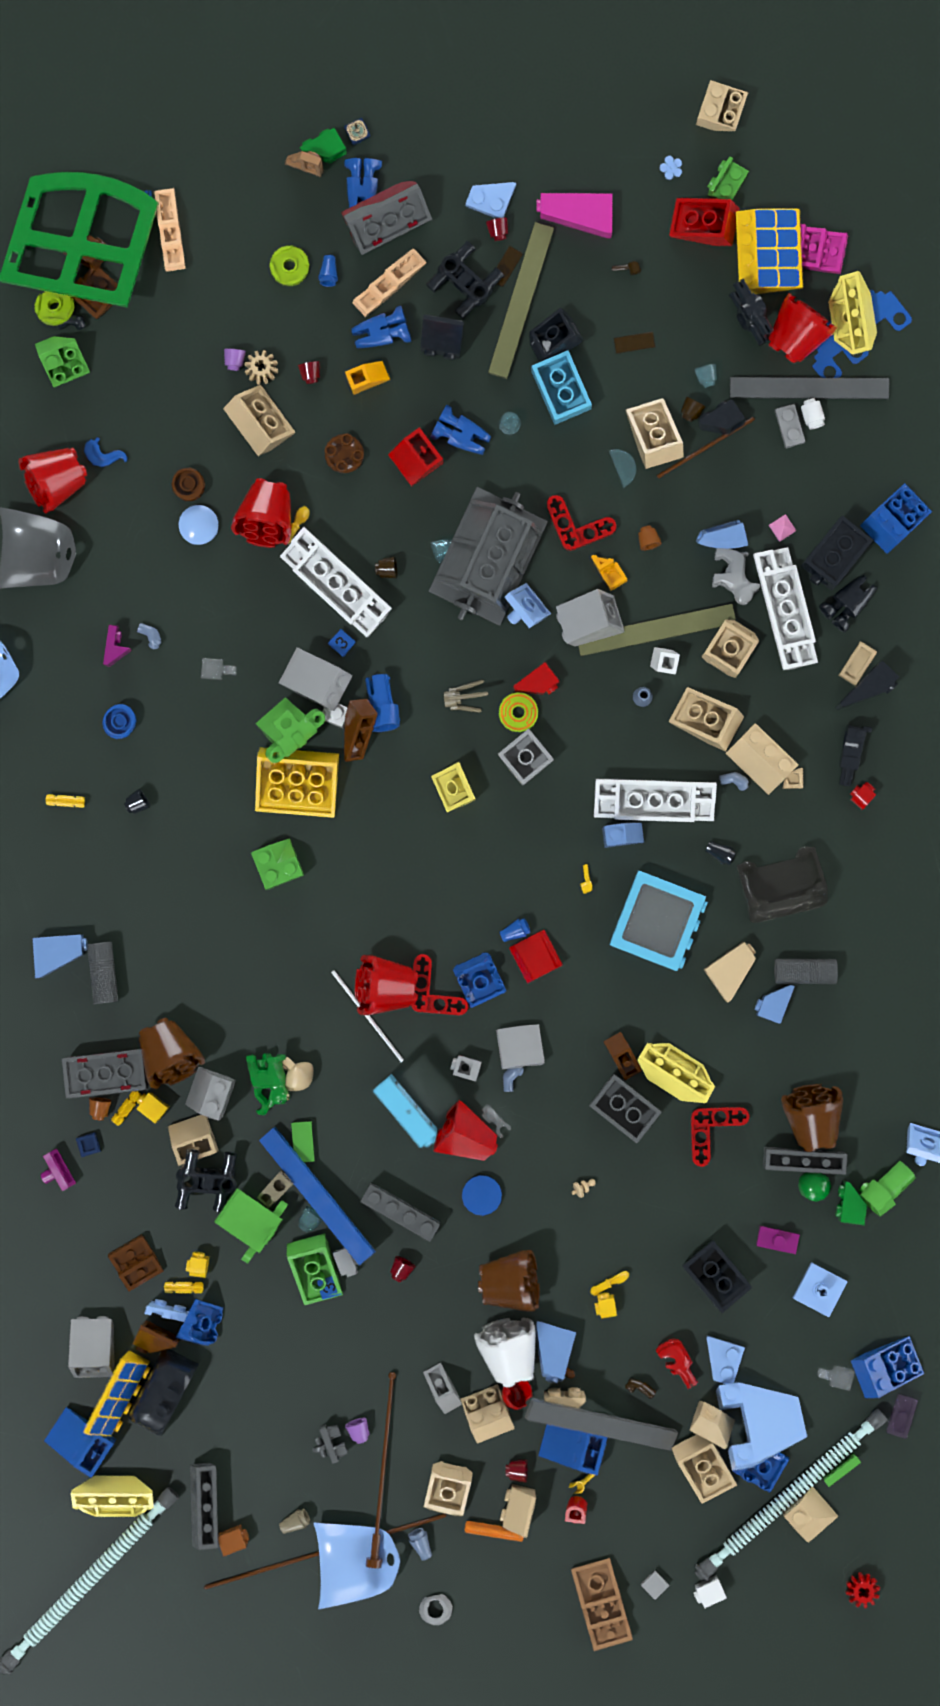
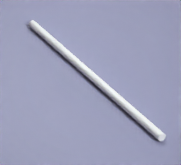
M335 970L332 971L331 973L333 974V976L337 979V981L344 988L347 994L351 997L354 1003L358 1007H360L359 1002L357 999H355L353 993L349 990V988L342 981V979L335 972ZM365 1015L396 1057L402 1062L404 1059L370 1015Z

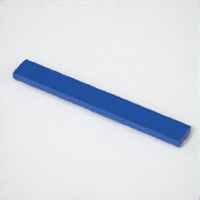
M272 1128L259 1140L358 1265L365 1262L376 1251L277 1128Z

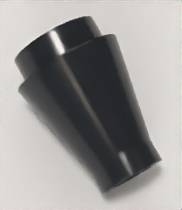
M712 841L709 842L705 852L712 855L723 865L727 864L729 866L737 852L733 850V847Z

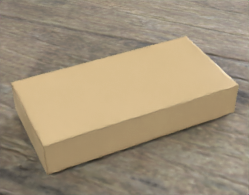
M860 641L838 676L856 686L877 651Z

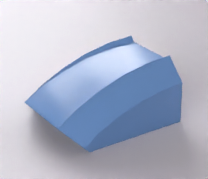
M740 520L701 530L696 539L698 544L713 548L729 549L748 546L744 525Z

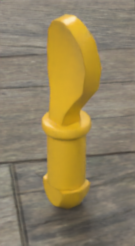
M305 506L299 508L295 515L294 523H291L292 533L289 543H291L297 530L300 529L299 525L306 522L309 517V509Z
M623 1271L611 1279H606V1281L597 1286H593L590 1293L596 1296L602 1291L611 1288L612 1284L625 1282L629 1277V1273Z

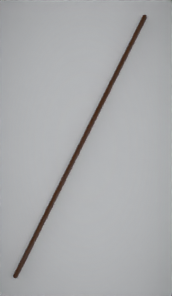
M446 1514L437 1515L386 1532L388 1534L445 1518ZM319 1551L204 1586V1589L213 1588L319 1556Z

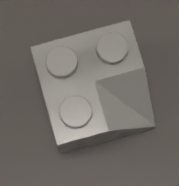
M529 729L498 753V756L522 786L554 761L552 756Z

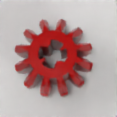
M861 1572L858 1573V1579L851 1576L850 1578L853 1583L847 1582L846 1586L850 1589L845 1591L846 1595L850 1596L849 1602H855L856 1607H859L862 1603L864 1608L868 1607L867 1602L874 1605L873 1598H879V1594L876 1592L880 1590V1587L875 1585L877 1580L875 1578L870 1579V1574L868 1573L864 1578ZM862 1587L866 1592L862 1593L859 1589Z

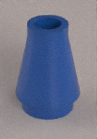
M325 255L318 276L322 286L332 287L338 281L335 257L332 255Z
M518 918L504 930L500 931L504 942L527 937V934L531 933L525 918L521 920Z

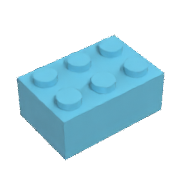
M568 350L532 365L531 372L554 425L591 410V401Z

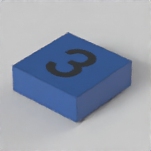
M340 629L328 645L344 657L356 642Z
M332 1276L326 1278V1286L320 1291L322 1300L341 1295V1293L335 1294L338 1292ZM317 1280L318 1286L323 1284L322 1280Z

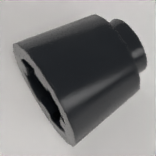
M137 789L128 796L124 803L127 811L134 814L150 808L148 799L140 789Z

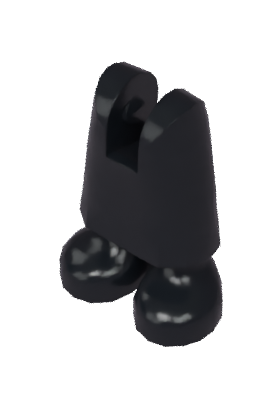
M864 574L838 591L833 596L835 600L833 603L823 602L819 605L820 611L829 620L835 616L841 607H845L844 611L832 620V624L844 633L850 627L848 619L850 617L855 619L877 590L874 584L867 588L865 593L859 588L867 579Z

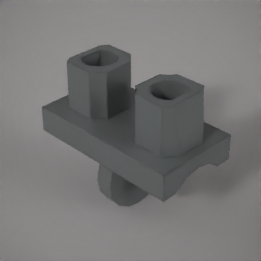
M326 1424L321 1426L320 1433L324 1443H322L320 1437L315 1438L317 1446L313 1447L312 1450L314 1453L320 1452L321 1457L324 1458L327 1456L325 1451L327 1448L332 1464L339 1461V1458L348 1453L347 1447L344 1442L338 1445L333 1443L332 1439L341 1436L338 1424L328 1427Z

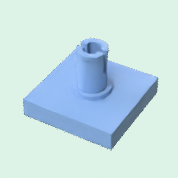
M527 583L505 596V599L514 609L507 616L512 624H516L522 619L530 628L551 614Z
M910 1123L907 1131V1153L916 1156L914 1162L917 1165L925 1166L927 1159L940 1163V1132Z
M811 1262L793 1299L830 1317L847 1281Z

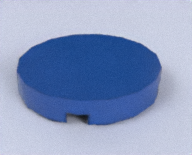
M485 1175L472 1177L466 1182L462 1192L465 1207L475 1215L484 1216L491 1214L498 1208L502 1197L500 1186L495 1179Z

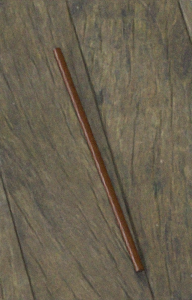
M751 417L750 419L746 420L745 424L737 430H735L734 432L738 431L739 429L754 421V417ZM723 434L657 475L658 479L729 435Z

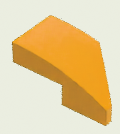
M596 555L591 556L592 561L610 591L628 581L618 563L614 562V559H604Z

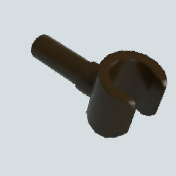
M632 261L627 265L612 266V271L629 270L631 275L641 272L636 261Z

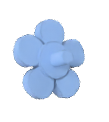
M667 156L665 163L660 165V171L666 172V179H672L673 174L679 177L682 174V170L678 167L682 165V161L675 159L673 162V157Z

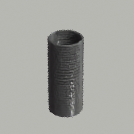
M112 942L88 944L87 952L90 964L89 971H91L90 980L92 982L93 1004L118 1002L114 961H112L114 960Z
M776 959L774 968L775 983L836 984L837 961L836 959Z

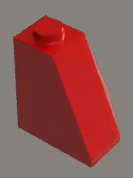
M462 1101L456 1102L449 1109L443 1128H439L436 1134L437 1137L433 1151L485 1161L490 1155H494L497 1150V1135Z

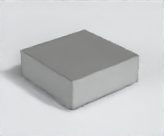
M654 1570L641 1583V1586L656 1600L669 1587V1584Z

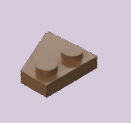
M301 151L287 156L286 165L321 177L323 165L317 153Z

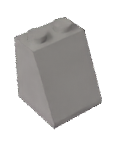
M596 589L556 606L558 612L556 617L563 629L562 637L567 644L572 646L582 645L625 632L614 595Z
M296 648L279 684L303 698L335 711L352 675L302 649Z
M198 1067L185 1105L201 1115L220 1120L226 1111L236 1079Z
M99 1316L97 1319H89L88 1317L71 1319L69 1369L74 1378L113 1376L115 1371L114 1324L112 1319L106 1316Z

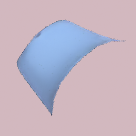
M313 1522L317 1533L321 1569V1592L318 1609L370 1598L386 1591L393 1585L399 1568L400 1558L391 1536L386 1531L379 1529V1534H381L379 1558L382 1559V1568L366 1567V1558L371 1556L372 1536L375 1533L374 1527ZM389 1553L394 1556L393 1566H389L387 1562V1555Z

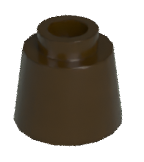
M686 397L681 410L682 418L689 422H692L693 419L697 420L706 406Z
M396 557L381 559L378 563H375L376 575H380L381 578L397 579Z

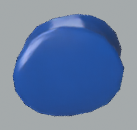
M123 704L114 705L104 715L103 728L110 737L122 739L132 733L136 725V716L130 707Z

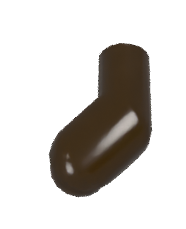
M634 1378L629 1379V1382L625 1385L629 1392L633 1393L637 1388L649 1399L653 1398L656 1394V1391L647 1383Z

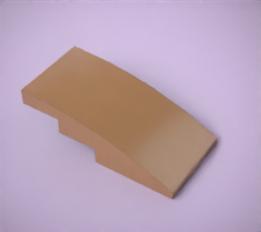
M610 1558L571 1569L594 1651L633 1640Z

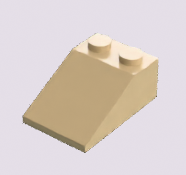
M664 398L626 409L636 445L646 469L683 458V442Z
M687 687L669 723L714 747L726 751L744 716L737 708Z
M696 1434L672 1447L677 1463L702 1504L737 1486L716 1444Z

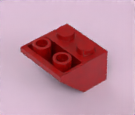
M420 427L405 437L388 454L411 487L443 464V458Z

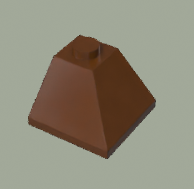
M145 1320L140 1326L133 1344L142 1353H153L174 1348L181 1339L175 1338L176 1334Z

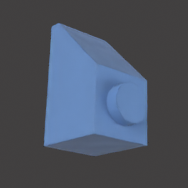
M784 986L764 995L762 999H758L754 1009L757 1011L756 1015L781 1024L794 986Z

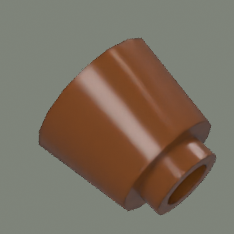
M645 526L640 529L638 536L642 551L654 549L662 544L655 528Z
M90 1097L89 1114L92 1116V1119L104 1120V1117L108 1116L112 1100L103 1097Z

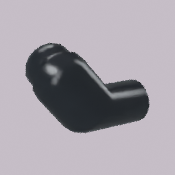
M72 314L66 322L57 326L61 330L69 325L76 326L77 330H82L85 328L86 323L82 316Z

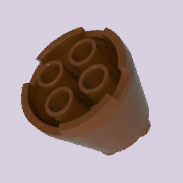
M163 1018L157 1022V1025L151 1028H144L139 1032L146 1079L151 1088L158 1089L161 1084L169 1083L171 1086L196 1073L195 1068L199 1064L205 1063L201 1051L176 1022L169 1021L168 1018Z
M822 1084L805 1085L792 1089V1093L788 1096H782V1107L797 1143L804 1147L806 1152H813L816 1148H834L836 1146L843 1104L842 1091L836 1086L830 1089L822 1087Z
M522 1250L479 1265V1273L482 1280L478 1281L479 1293H483L484 1305L522 1311H535V1308L539 1307L540 1285L536 1272L538 1268L532 1250Z

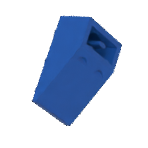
M904 483L860 526L888 554L932 511Z
M910 1336L866 1352L851 1360L865 1398H879L924 1374Z
M66 1406L44 1441L71 1465L92 1478L117 1439L112 1436L83 1433L89 1421Z
M546 1424L538 1456L575 1470L598 1476L608 1437Z

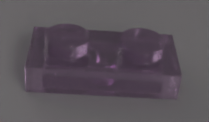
M897 1394L887 1426V1433L907 1439L918 1403L917 1399Z

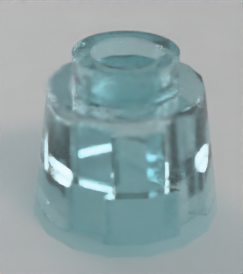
M716 364L694 369L699 384H703L704 388L715 385L714 381L717 380Z
M506 412L499 420V428L505 434H515L520 429V419L514 412Z
M446 538L431 542V548L438 563L443 561L452 540L448 541Z
M306 1206L299 1219V1227L308 1233L313 1231L323 1220L312 1207Z

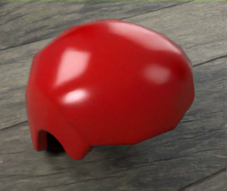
M528 1381L515 1382V1385L511 1387L503 1386L502 1400L508 1408L518 1410L527 1406L526 1401L532 1397V1388Z

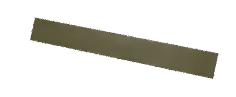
M537 222L534 224L488 374L504 379L508 378L554 231L553 227Z
M728 604L624 626V633L578 645L580 657L719 628L725 619L736 621L733 605Z

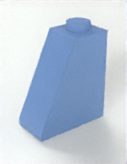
M623 823L602 828L605 848L644 843L642 823Z
M84 935L33 938L35 978H43L85 955V950L88 949L87 938H84Z
M537 1321L535 1324V1335L541 1374L543 1377H546V1381L557 1384L558 1381L562 1382L564 1379L576 1332Z

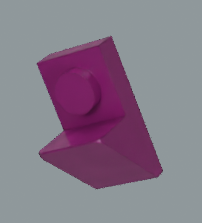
M109 625L103 662V665L107 667L112 666L132 651L130 648L117 646V643H120L122 638V632L119 631L117 626Z

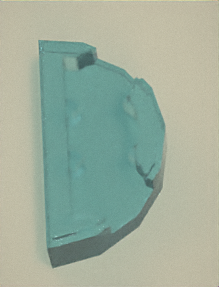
M619 449L609 450L622 486L625 488L635 477V461L625 451Z

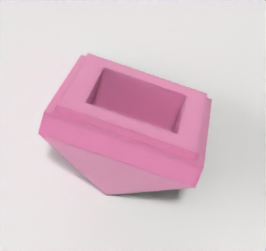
M786 514L769 525L779 542L796 531Z

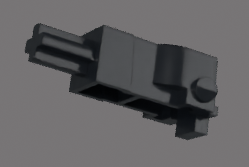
M863 725L862 727L846 726L839 766L842 767L839 785L851 787L853 772L859 768L866 732L871 733V727Z

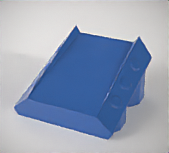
M482 953L475 958L456 965L453 969L470 1008L506 992L489 953Z
M195 1299L175 1338L204 1346L214 1344L218 1336L215 1328L222 1320L223 1307Z
M779 1452L752 1468L733 1470V1472L740 1475L745 1481L752 1482L759 1488L771 1492L787 1465L789 1457Z

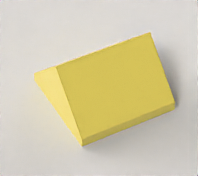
M459 762L431 776L447 812L475 801L473 792Z

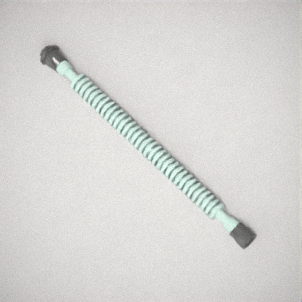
M878 1408L875 1409L856 1433L852 1434L849 1432L850 1438L846 1435L844 1437L846 1441L840 1440L843 1443L842 1445L838 1442V1448L835 1445L833 1446L834 1452L830 1449V1455L825 1453L826 1459L824 1456L821 1457L823 1462L817 1460L819 1465L814 1463L815 1469L812 1466L809 1467L811 1472L806 1470L807 1476L804 1473L801 1474L803 1479L799 1476V1483L796 1480L793 1481L796 1485L794 1486L791 1483L792 1489L787 1487V1493L783 1490L784 1496L779 1494L780 1499L774 1498L776 1503L772 1500L770 1502L772 1506L766 1505L768 1510L764 1507L762 1509L764 1513L762 1511L758 1512L760 1517L756 1514V1520L753 1517L750 1519L753 1522L752 1524L748 1521V1527L745 1524L743 1525L745 1530L740 1528V1534L738 1531L735 1532L737 1537L732 1535L731 1538L733 1540L728 1538L729 1544L725 1541L723 1543L725 1547L718 1554L714 1553L699 1565L696 1564L694 1573L701 1581L704 1579L709 1581V1577L723 1563L722 1560L730 1553L734 1556L736 1554L734 1550L739 1552L738 1546L742 1549V1543L745 1546L747 1545L745 1540L750 1542V1536L753 1539L755 1538L753 1533L758 1535V1529L760 1532L763 1531L761 1526L766 1528L767 1525L765 1523L771 1524L769 1519L775 1520L773 1515L776 1518L779 1517L777 1512L781 1515L783 1513L780 1510L781 1508L784 1511L787 1510L785 1505L789 1508V1501L791 1504L795 1503L792 1499L794 1498L797 1501L796 1495L801 1497V1491L805 1494L804 1488L809 1490L808 1485L813 1487L812 1481L816 1484L818 1482L816 1478L822 1479L820 1474L823 1477L825 1476L824 1471L828 1474L830 1471L827 1468L829 1467L832 1470V1464L836 1467L837 1463L835 1461L837 1460L840 1463V1457L844 1460L843 1454L848 1456V1450L852 1453L851 1447L857 1448L854 1444L860 1446L859 1440L884 1425L888 1420Z
M167 1487L157 1497L153 1509L147 1514L142 1513L141 1517H138L129 1526L130 1528H127L126 1532L124 1531L119 1536V1539L97 1559V1562L95 1561L86 1570V1573H83L75 1584L67 1590L68 1592H65L53 1604V1607L47 1610L42 1618L24 1634L25 1640L19 1646L16 1645L2 1658L0 1657V1672L2 1674H12L13 1669L21 1661L20 1659L25 1654L26 1649L30 1645L35 1647L44 1638V1635H47L55 1624L74 1607L73 1605H76L87 1594L88 1590L106 1574V1571L108 1572L117 1563V1560L121 1559V1556L136 1543L135 1541H138L146 1533V1530H149L150 1526L154 1525L152 1520L165 1509L168 1510L179 1499L178 1494L172 1488Z

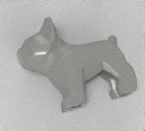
M716 548L715 560L723 559L729 565L725 573L714 574L712 587L723 586L733 593L738 604H748L754 593L759 591L761 586L757 583H751L745 577V561L749 555L748 552H739L731 548Z

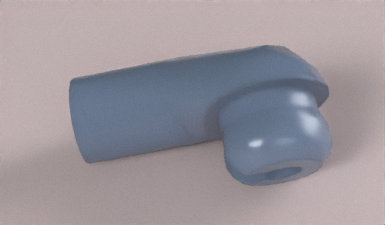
M140 623L137 632L148 637V645L151 649H158L161 644L158 630Z
M738 772L719 776L721 785L734 783L741 791L748 788V779Z
M523 1067L507 1069L504 1072V1092L514 1091L513 1080L523 1074Z

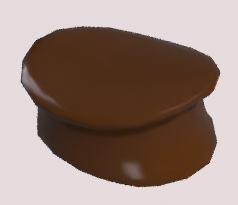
M183 468L177 471L171 484L174 493L185 501L199 499L205 488L203 477L193 468Z

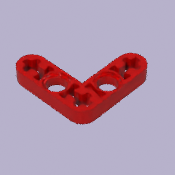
M554 495L547 501V509L563 548L568 551L576 550L611 536L616 530V522L610 517L602 518L575 529L563 498ZM553 500H556V502L561 503L559 505L560 513L563 510L565 511V513L559 514L558 516L554 517V515L557 514L556 508L550 507L553 503ZM566 518L569 521L568 527L560 528L557 524L558 520ZM604 522L613 525L609 532L607 529L601 530L600 533L602 535L598 536V530L595 525H598V529L604 526ZM572 529L573 532H569L571 539H576L574 546L566 544L567 536L566 534L562 536L561 533ZM586 529L594 531L595 536L592 539H586L583 536V532Z
M418 955L414 960L413 972H416V970L420 971L421 966L417 965V961H420L421 957H425V961L429 962V964L424 967V972L428 971V976L418 974V978H425L427 986L419 989L415 984L414 990L419 992L427 991L426 996L422 994V1001H425V1005L418 1009L416 1004H411L412 1009L425 1013L465 1014L468 1009V1003L464 998L429 995L432 960L428 955ZM436 999L444 1000L445 1008L436 1010L434 1008V1001ZM447 999H452L451 1004H457L458 1000L462 1001L465 1009L463 1008L461 1012H457V1008L451 1007V1012H448Z
M742 1107L697 1108L691 1113V1152L694 1164L703 1167L710 1162V1126L745 1125L749 1121V1113L746 1109ZM732 1110L731 1115H737L738 1111H741L745 1118H742V1122H739L737 1118H731L732 1122L728 1123V1111ZM708 1111H712V1123H708L709 1119H702V1123H699L694 1118L698 1115V1112H701L702 1115H709ZM723 1111L726 1116L725 1120L720 1123L716 1122L714 1118L715 1113ZM700 1131L706 1134V1140L703 1143H698L695 1140L696 1133ZM695 1145L700 1147L707 1145V1149L702 1148L703 1155L707 1156L706 1159H703V1163H700L695 1158L699 1155V1148L695 1149Z

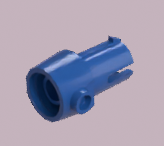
M388 674L373 675L372 680L370 678L365 679L369 702L378 714L373 732L391 731L400 726L399 706L393 704Z

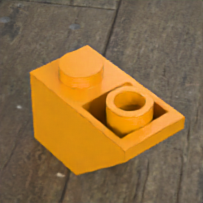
M383 361L362 364L345 371L353 395L390 380Z

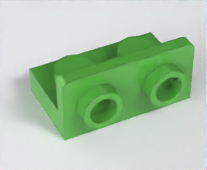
M729 156L727 161L723 160L718 168L720 173L717 178L713 177L707 186L710 189L708 195L714 199L733 200L749 171L732 161L733 158Z

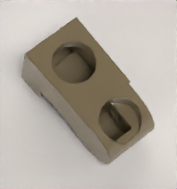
M281 1170L257 1198L269 1209L293 1185V1182Z

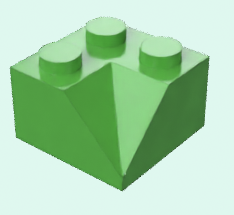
M290 838L251 852L265 890L304 876Z

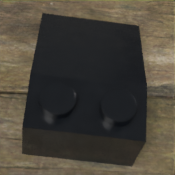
M424 315L421 352L430 357H435L437 354L442 355L447 360L460 359L464 338V322Z
M880 661L835 708L840 710L879 696L884 692L888 694L898 685L896 680L899 676L883 661Z
M711 1240L682 1265L721 1313H724L753 1288L714 1240Z

